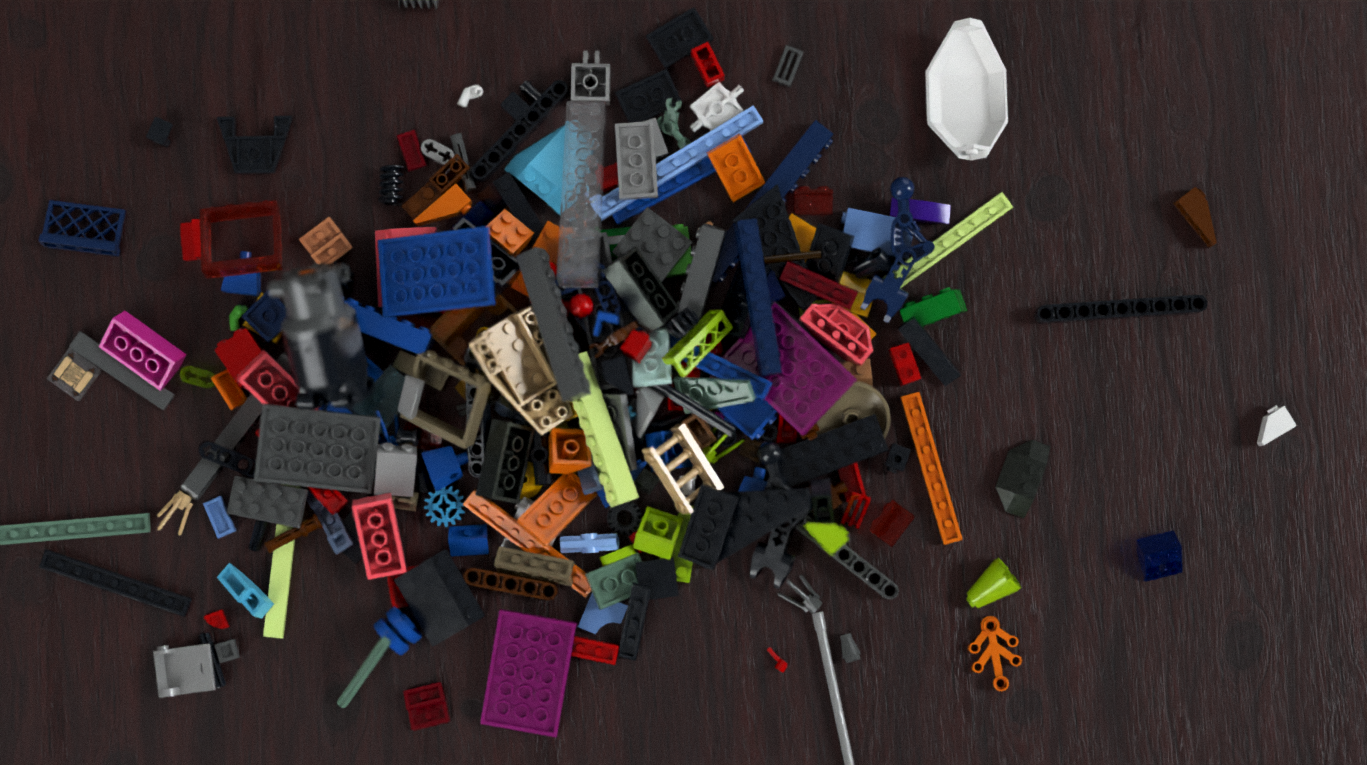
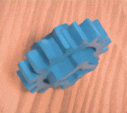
M450 486L448 490L444 487L442 490H435V493H428L431 498L425 499L428 502V506H424V509H429L426 516H432L430 522L433 523L437 520V526H441L443 522L445 527H448L449 522L455 525V519L462 520L460 513L464 514L466 511L462 510L464 505L461 500L465 497L458 496L460 490L453 492V486ZM448 493L453 495L457 502L451 501ZM440 495V500L437 503H433L435 498ZM445 500L447 504H450V508H447L446 512L441 508ZM457 509L455 515L450 518V513ZM434 510L441 513L442 519L436 516Z

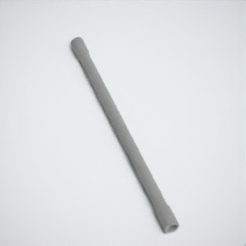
M823 611L812 614L819 641L845 765H854L826 633Z

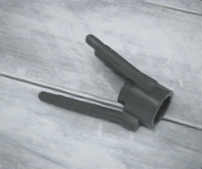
M799 575L811 593L808 595L804 594L790 580H787L786 583L804 598L803 604L780 592L777 595L798 606L806 613L808 611L812 614L815 613L822 605V602L819 600L820 596L815 593L804 576Z

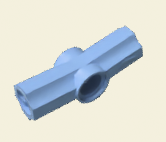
M618 533L580 534L581 536L560 537L561 553L619 550L620 545Z

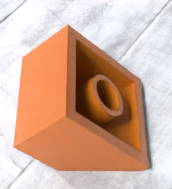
M551 429L548 437L549 473L570 474L592 465L591 451L586 444L583 429Z

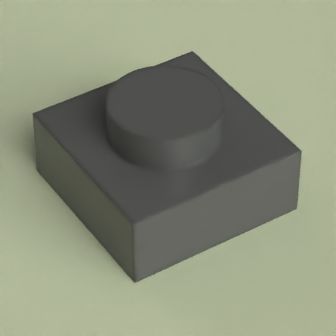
M235 639L215 644L220 663L240 658Z

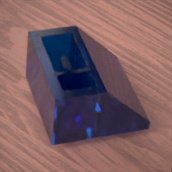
M1174 530L1137 539V554L1145 582L1183 573L1182 545Z

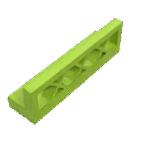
M709 310L662 357L663 362L674 365L680 376L685 377L733 328L722 310ZM722 321L725 328L718 332V323ZM712 333L711 342L705 344L706 335ZM700 345L699 354L693 356L694 347ZM686 357L688 358L687 366L683 369L679 362Z

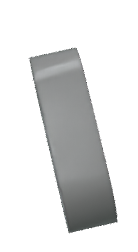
M432 139L425 140L421 145V150L426 157L443 166L449 160L444 162V158L440 156V153L444 155L450 153L449 156L451 158L455 156L451 149ZM431 144H433V148L437 150V152L435 153L433 151H430L429 153H427V149L425 147L427 145L430 146Z

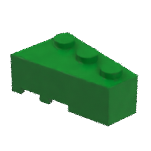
M948 287L940 290V295L933 297L930 294L922 297V301L915 304V301L904 304V308L900 309L904 323L914 316L921 326L924 327L960 312L968 311L960 289L951 290Z

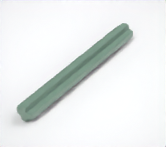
M383 636L378 641L338 699L337 704L341 708L348 706L391 644L387 637Z

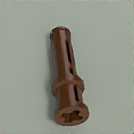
M313 513L312 517L301 522L300 528L293 527L264 542L269 553L289 542L301 536L307 537L308 533L323 527L316 514Z

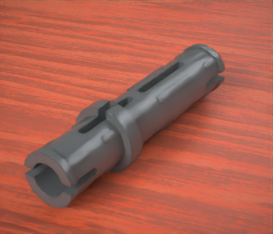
M462 134L451 135L450 138L455 155L458 154L460 156L458 146H460L463 161L470 167ZM472 167L467 171L468 179L466 175L461 178L465 192L476 189Z

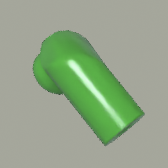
M236 305L230 313V331L240 329L239 319L248 310L246 305Z

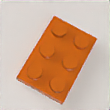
M740 134L706 152L732 202L766 183Z

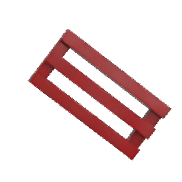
M853 491L841 523L845 524L847 522L848 526L852 527L853 524L856 525L855 528L859 529L870 504L871 497ZM855 497L859 498L851 518L847 517ZM862 500H865V503H864V506H863V508H862V511H861V513H860V515H859V518H858V520H855V517H856L857 512H858V510H859V507H860V505H861V503H862Z

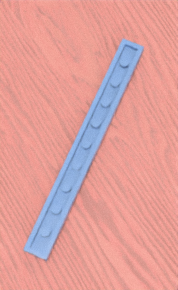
M754 105L657 163V186L659 187L707 158L706 152L737 134L743 136L763 124V119ZM618 187L590 205L601 222L637 199L620 200Z

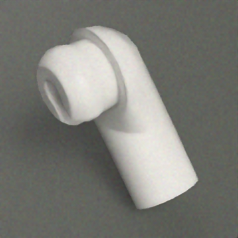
M478 85L466 87L457 104L466 108L470 99L477 98L483 94V89Z

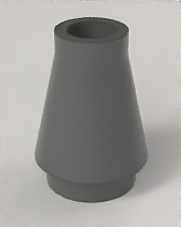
M851 633L840 636L842 659H845L846 663L860 660L861 653Z

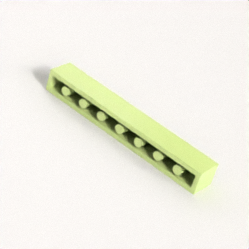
M586 351L579 353V357L584 363V372L590 382L591 394L573 401V407L579 417L580 427L584 431L586 444L590 448L593 463L599 474L600 483L605 490L606 500L612 508L637 499L639 496Z

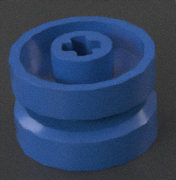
M393 606L386 612L388 620L380 618L373 626L381 638L383 636L387 637L391 641L389 646L402 656L410 649L408 642L415 644L422 638V634L402 611Z

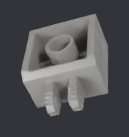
M583 50V63H572L571 103L572 105H610V64H600V51H595L594 53L595 64L588 63L589 53ZM589 81H593L595 84L593 87L586 86V84H589Z

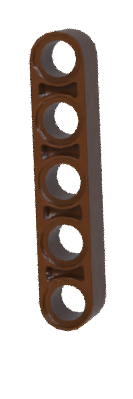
M470 568L464 573L465 582L471 586L544 600L554 599L558 594L557 586L550 582L479 568ZM471 571H475L478 574L476 582H471L468 578ZM489 575H495L497 578V583L494 586L489 585L487 582ZM509 578L516 581L514 589H509L506 586V581ZM527 582H532L535 585L533 593H528L525 590ZM546 586H552L554 589V594L551 597L544 594Z

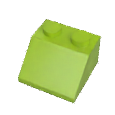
M647 506L637 531L633 548L670 560L684 518Z
M805 523L803 525L828 555H832L849 540L847 537L849 533L841 525Z

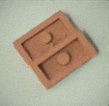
M330 216L299 238V241L317 264L326 263L330 265L353 248Z

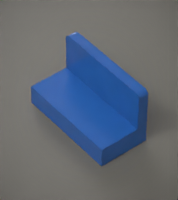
M598 312L593 335L600 337L603 322L619 325L620 317Z
M487 524L449 527L448 543L450 555L489 554Z

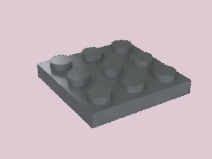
M647 207L612 253L619 257L636 246L662 283L693 242Z

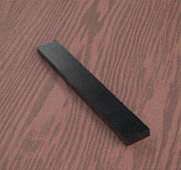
M45 549L39 568L186 617L192 600L190 597L49 549Z

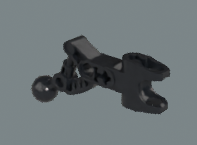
M772 441L762 443L758 448L757 457L760 462L767 465L770 477L764 490L792 489L787 485L786 478L780 474L778 461L781 458V448ZM813 505L810 509L789 520V526L784 523L771 532L768 545L763 542L757 544L751 559L750 578H757L763 567H769L775 574L774 588L780 589L787 576L792 571L796 558L794 555L787 553L796 525L813 510Z

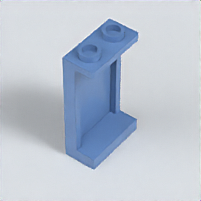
M848 208L846 212L842 213L841 223L844 224L843 232L855 236L851 246L852 249L872 252L874 249L881 247L889 256L894 257L891 251L890 237L892 222L897 217ZM903 229V242L906 246H911L913 236L911 237ZM904 253L902 260L907 261L909 253Z

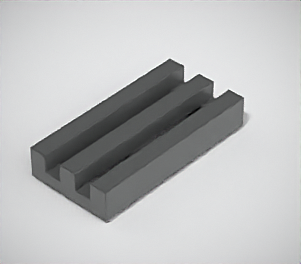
M786 45L772 81L778 82L781 85L784 84L790 88L804 51ZM788 50L792 51L782 78H778ZM795 53H797L799 55L793 67L792 73L790 75L789 80L786 81L785 78L789 71L790 65L792 63Z

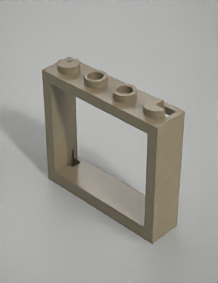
M427 350L417 354L412 377L425 381L430 364L478 387L465 432L419 409L416 417L412 420L402 414L400 417L462 448L473 445L492 384L491 381L482 374H475L469 371V368L454 364L448 358L437 356V353Z

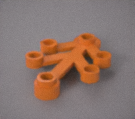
M986 616L980 624L982 631L976 640L968 645V650L973 654L979 653L980 645L987 636L989 645L978 661L972 663L971 668L974 672L981 673L985 663L992 656L995 678L992 682L993 687L998 691H1005L1009 687V681L1003 676L999 654L1008 659L1010 664L1015 667L1021 665L1022 659L1019 655H1014L998 644L996 635L1004 639L1009 647H1016L1019 641L1017 637L1009 635L1000 628L997 618ZM988 622L993 623L992 629L987 628ZM1010 638L1015 639L1014 645L1009 644ZM976 644L978 649L973 652L971 646ZM1014 657H1018L1019 662L1017 664H1014L1012 662ZM977 663L981 665V669L978 671L974 668ZM1002 679L1003 685L997 686V681Z

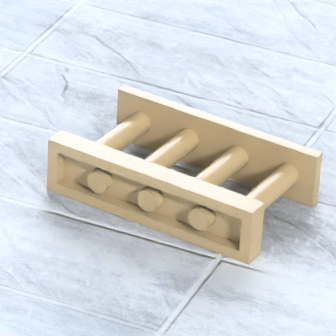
M682 423L670 428L673 436L654 450L653 447L644 448L642 452L646 462L652 466L675 502V508L682 514H691L694 511L690 504L696 500L700 487L685 498L680 491L683 485L696 475H699L704 484L720 490L724 486L688 428ZM676 443H679L683 453L665 466L659 456ZM686 459H689L693 469L675 482L669 472Z

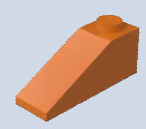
M455 183L416 217L413 222L417 226L459 216L461 213L464 215L472 208L470 205L473 202Z

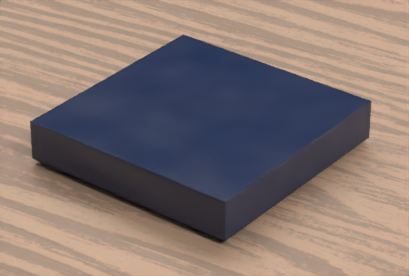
M268 289L242 317L270 344L282 332L283 321L288 315L285 304L279 298L271 297Z

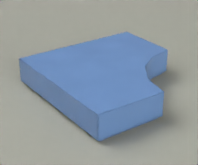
M592 593L578 627L596 634L599 628L605 624L613 622L621 624L628 605L618 602L599 610Z

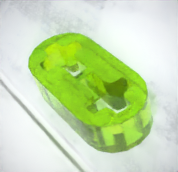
M185 366L180 371V378L186 383L206 389H211L215 386L213 381L205 385L206 382L200 380L201 376L208 377V375H210L211 379L215 374L210 371L192 366ZM191 369V373L196 374L197 377H190L189 380H187L185 372H189Z

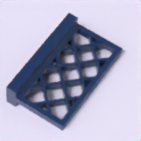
M49 200L44 228L39 236V242L43 247L119 257V244L126 211L124 209ZM54 206L62 207L64 212L55 218L52 214ZM75 209H81L84 214L74 220L69 213ZM94 211L100 212L102 217L92 222L88 215ZM112 214H120L119 220L113 225L107 219ZM68 215L72 222L63 228L58 221ZM87 217L91 224L81 230L77 223ZM106 220L110 227L100 233L96 225ZM55 223L61 228L55 234L48 233L49 227ZM75 225L80 232L74 236H69L66 231ZM94 227L99 234L92 239L87 238L85 233ZM113 230L116 233L115 241H106L103 236Z

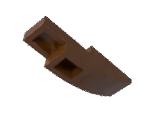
M456 154L401 207L414 220L455 183L457 184L470 167Z

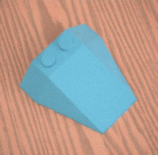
M565 124L516 154L504 170L507 173L509 172L518 182L520 181L546 202L548 207L563 218L576 201L596 147L570 125Z

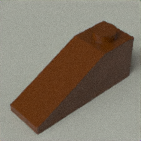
M1195 186L1173 204L1210 248L1217 242L1208 201L1205 199V193Z

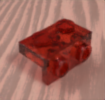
M892 500L884 506L883 513L879 518L872 522L870 531L890 547H893L915 516L900 506L895 500Z

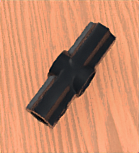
M535 430L531 446L535 485L552 484V475L549 473L547 432L540 435ZM544 451V459L537 460V453Z

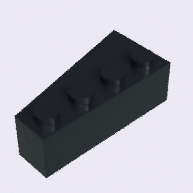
M463 218L451 231L476 227ZM490 239L494 296L496 299L517 279L521 270L518 260Z

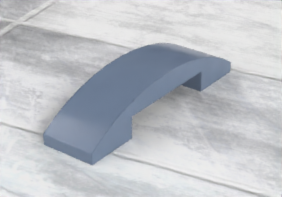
M308 490L306 500L318 517L328 536L327 539L337 555L353 545L351 537L338 512L333 516Z

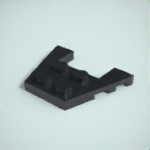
M274 116V136H236V118L217 117L235 173L275 174L293 117Z

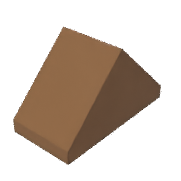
M692 414L681 422V424L684 423L701 450L717 441L708 423L697 415Z

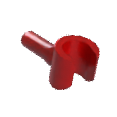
M769 647L767 651L777 661L775 668L784 672L787 668V663Z

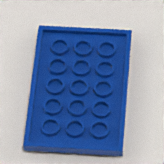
M489 227L378 240L383 317L495 305Z

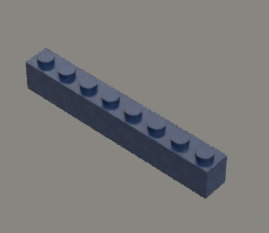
M757 218L737 221L735 231L759 376L777 375L782 372Z

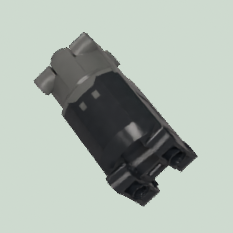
M320 263L305 268H294L283 273L280 280H272L269 283L268 289L271 297H283L288 317L283 321L281 330L294 383L299 388L300 393L297 394L296 404L301 410L318 409L327 403H331L334 408H352L375 391V380L371 376L368 377L367 373L368 363L356 311L344 302L340 283L347 282L350 277V272L346 265L329 266L326 263Z

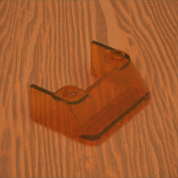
M499 295L495 299V305L447 310L432 325L431 334L462 366H465V362L461 357L467 349V344L460 336L486 309L494 315H501L508 308L513 313L517 312V310Z

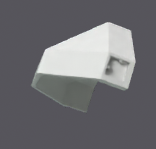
M973 18L954 21L926 70L927 124L958 158L966 160L986 158L1008 123L1006 68L983 22Z

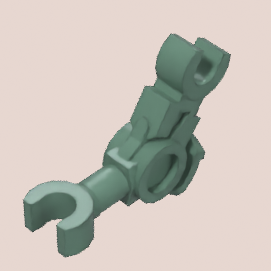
M668 98L666 100L667 110L664 111V117L660 116L657 119L660 131L662 130L665 134L673 136L677 140L679 148L682 149L691 143L689 139L683 137L678 131L679 112L677 110L680 109L682 102L677 101L674 107L672 105V98Z

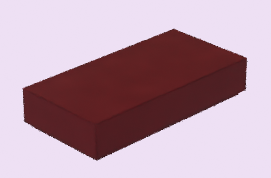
M411 130L396 135L408 172L426 167L416 131Z

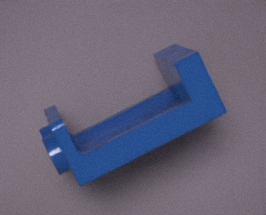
M757 397L751 402L718 408L721 414L751 440L754 438L759 439L765 432L764 426L767 423L771 425L778 417L776 415L777 411L766 400L763 401Z

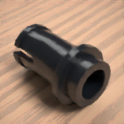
M525 80L519 87L520 93L526 94L535 102L542 94L531 85V81Z

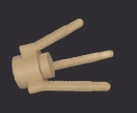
M180 490L177 494L175 493L173 498L157 514V517H160L173 504V507L162 520L157 530L162 529L176 508L183 510L185 507L186 509L178 531L180 536L189 511L193 506V503L190 502L192 497Z

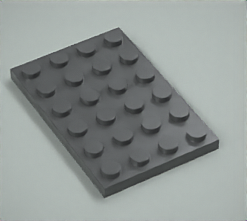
M263 403L254 481L372 494L381 417L318 409L301 410L298 407Z

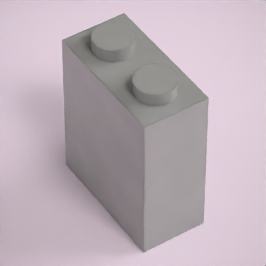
M391 443L377 445L374 495L391 493L392 496L413 497L417 458L416 447L410 444L398 446Z

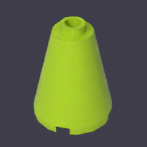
M997 558L969 589L966 600L972 607L980 608L1017 592L1021 585L1016 577L1010 573L1005 563L1000 558Z

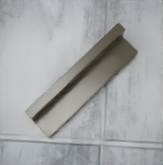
M500 546L498 548L494 562L498 572L572 587L573 580L571 574L574 561Z

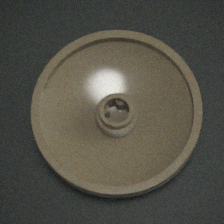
M856 381L817 421L820 430L816 433L820 435L875 414L883 436L886 438L891 422L888 404L876 388L867 383Z

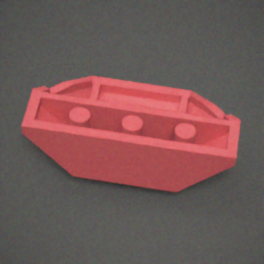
M811 304L800 318L813 337L845 361L861 366L873 352L869 327L838 304Z

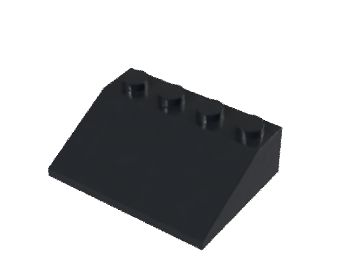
M447 549L394 579L432 647L485 617Z

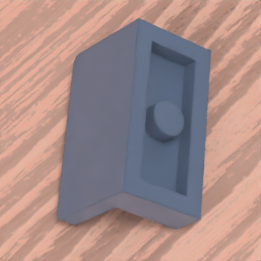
M592 454V465L577 471L584 495L603 489L597 468L592 460Z

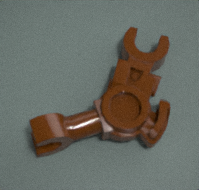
M634 320L624 328L618 329L607 336L604 341L592 343L589 349L593 347L598 348L599 352L594 356L598 358L607 347L618 344L628 337V334L633 329H637L640 325L637 320Z

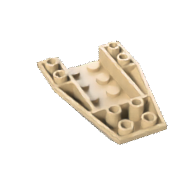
M532 305L505 317L478 334L469 343L487 378L540 435L545 434L573 415L570 402L562 401Z

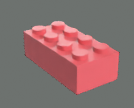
M265 350L256 356L236 376L237 380L262 404L297 407L296 397L300 392L299 388L295 386L293 377Z
M386 493L353 500L352 509L368 580L405 573L406 561L392 494Z

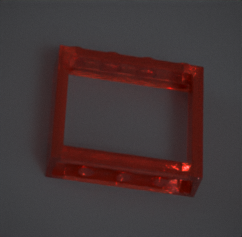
M264 200L263 202L255 203L246 202L239 205L228 204L222 207L210 206V208L200 209L201 271L206 279L283 270L280 208L276 200ZM273 215L274 255L211 262L210 222Z

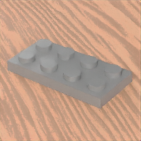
M653 121L615 124L619 199L658 198Z

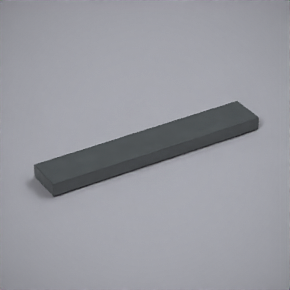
M79 331L69 346L71 349L160 409L166 410L175 397L174 393L165 387L159 391L99 348L100 344Z

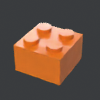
M506 209L487 225L490 229V239L513 257H516L528 245L534 234L533 231Z

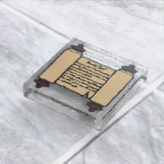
M69 348L47 379L75 400L80 401L102 370Z

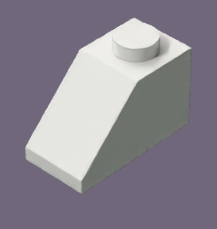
M1275 405L1267 410L1268 414L1262 418L1257 440L1258 446L1266 445L1297 426L1285 406L1278 407Z

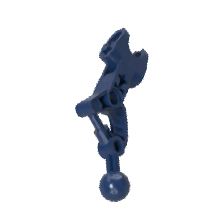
M907 177L896 178L890 186L891 195L897 199L898 215L892 222L890 237L891 251L895 257V262L885 279L875 274L860 307L865 311L873 300H883L888 308L883 320L887 324L895 313L900 310L909 294L900 287L912 266L931 254L935 248L934 243L925 239L919 231L920 228L913 221L909 208V199L914 194L915 187L913 182ZM903 229L911 237L914 236L920 244L912 247L906 246L903 242ZM910 253L913 260L906 263L902 260V255ZM900 265L908 268L907 270L903 268V270L901 271V276H903L902 278H894L895 274L892 272H897L900 268Z

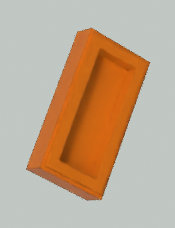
M227 369L211 378L231 411L243 405L248 399Z

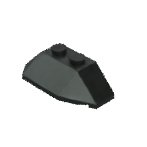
M1030 440L1008 451L995 486L1005 512L1021 518L1026 516L1044 474L1050 446Z

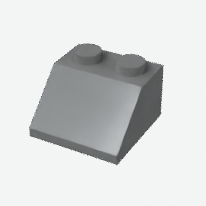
M651 386L638 387L635 392L637 398H633L629 404L633 408L631 410L632 413L636 412L637 414L632 420L631 425L639 438L646 431L665 395Z

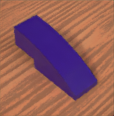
M892 197L890 216L897 217L898 203L897 199ZM909 199V208L913 221L949 225L951 205Z

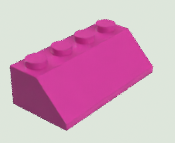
M126 311L112 318L99 345V348L159 391L166 386L180 369L187 355Z

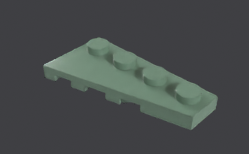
M678 376L673 378L676 390L708 410L751 402L756 399L750 380ZM683 407L685 414L692 413Z

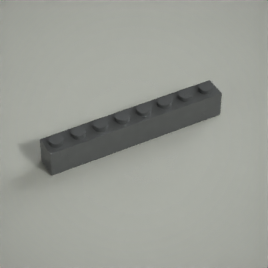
M532 248L516 257L562 401L573 402L591 394L590 382L586 378L584 363L578 354L579 348L572 335V326L567 320V310L560 298L561 292L555 282V273L549 264V255L545 249Z

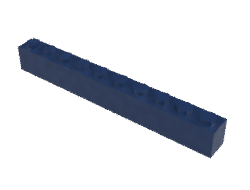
M815 120L747 207L776 184H778L782 200L785 203L787 201L785 199L788 193L792 194L798 187L797 181L800 178L804 179L810 172L808 167L812 163L816 164L822 156L820 152L824 148L827 150L833 143L831 139L833 133ZM734 223L726 233L712 282L714 285L717 282L722 283L728 275L725 272L729 267L733 269L740 260L737 258L739 250Z

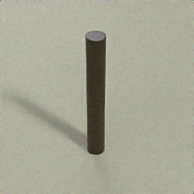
M821 251L763 256L764 264L787 262V260L797 261L821 258Z

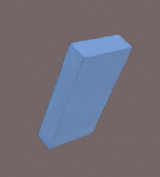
M222 496L203 503L217 539L237 531L230 514H227V507Z

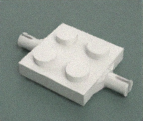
M720 82L714 85L690 105V108L698 118L696 122L690 125V128L695 132L701 126H705L712 131L743 112L744 110L736 100V97L744 92L743 88L738 85L730 92Z

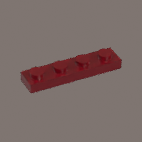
M788 260L780 276V280L849 310L858 294V291Z

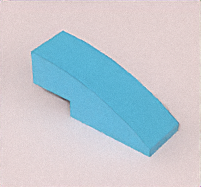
M228 563L217 576L236 601L242 603L253 616L263 618L274 605L257 585L231 563Z

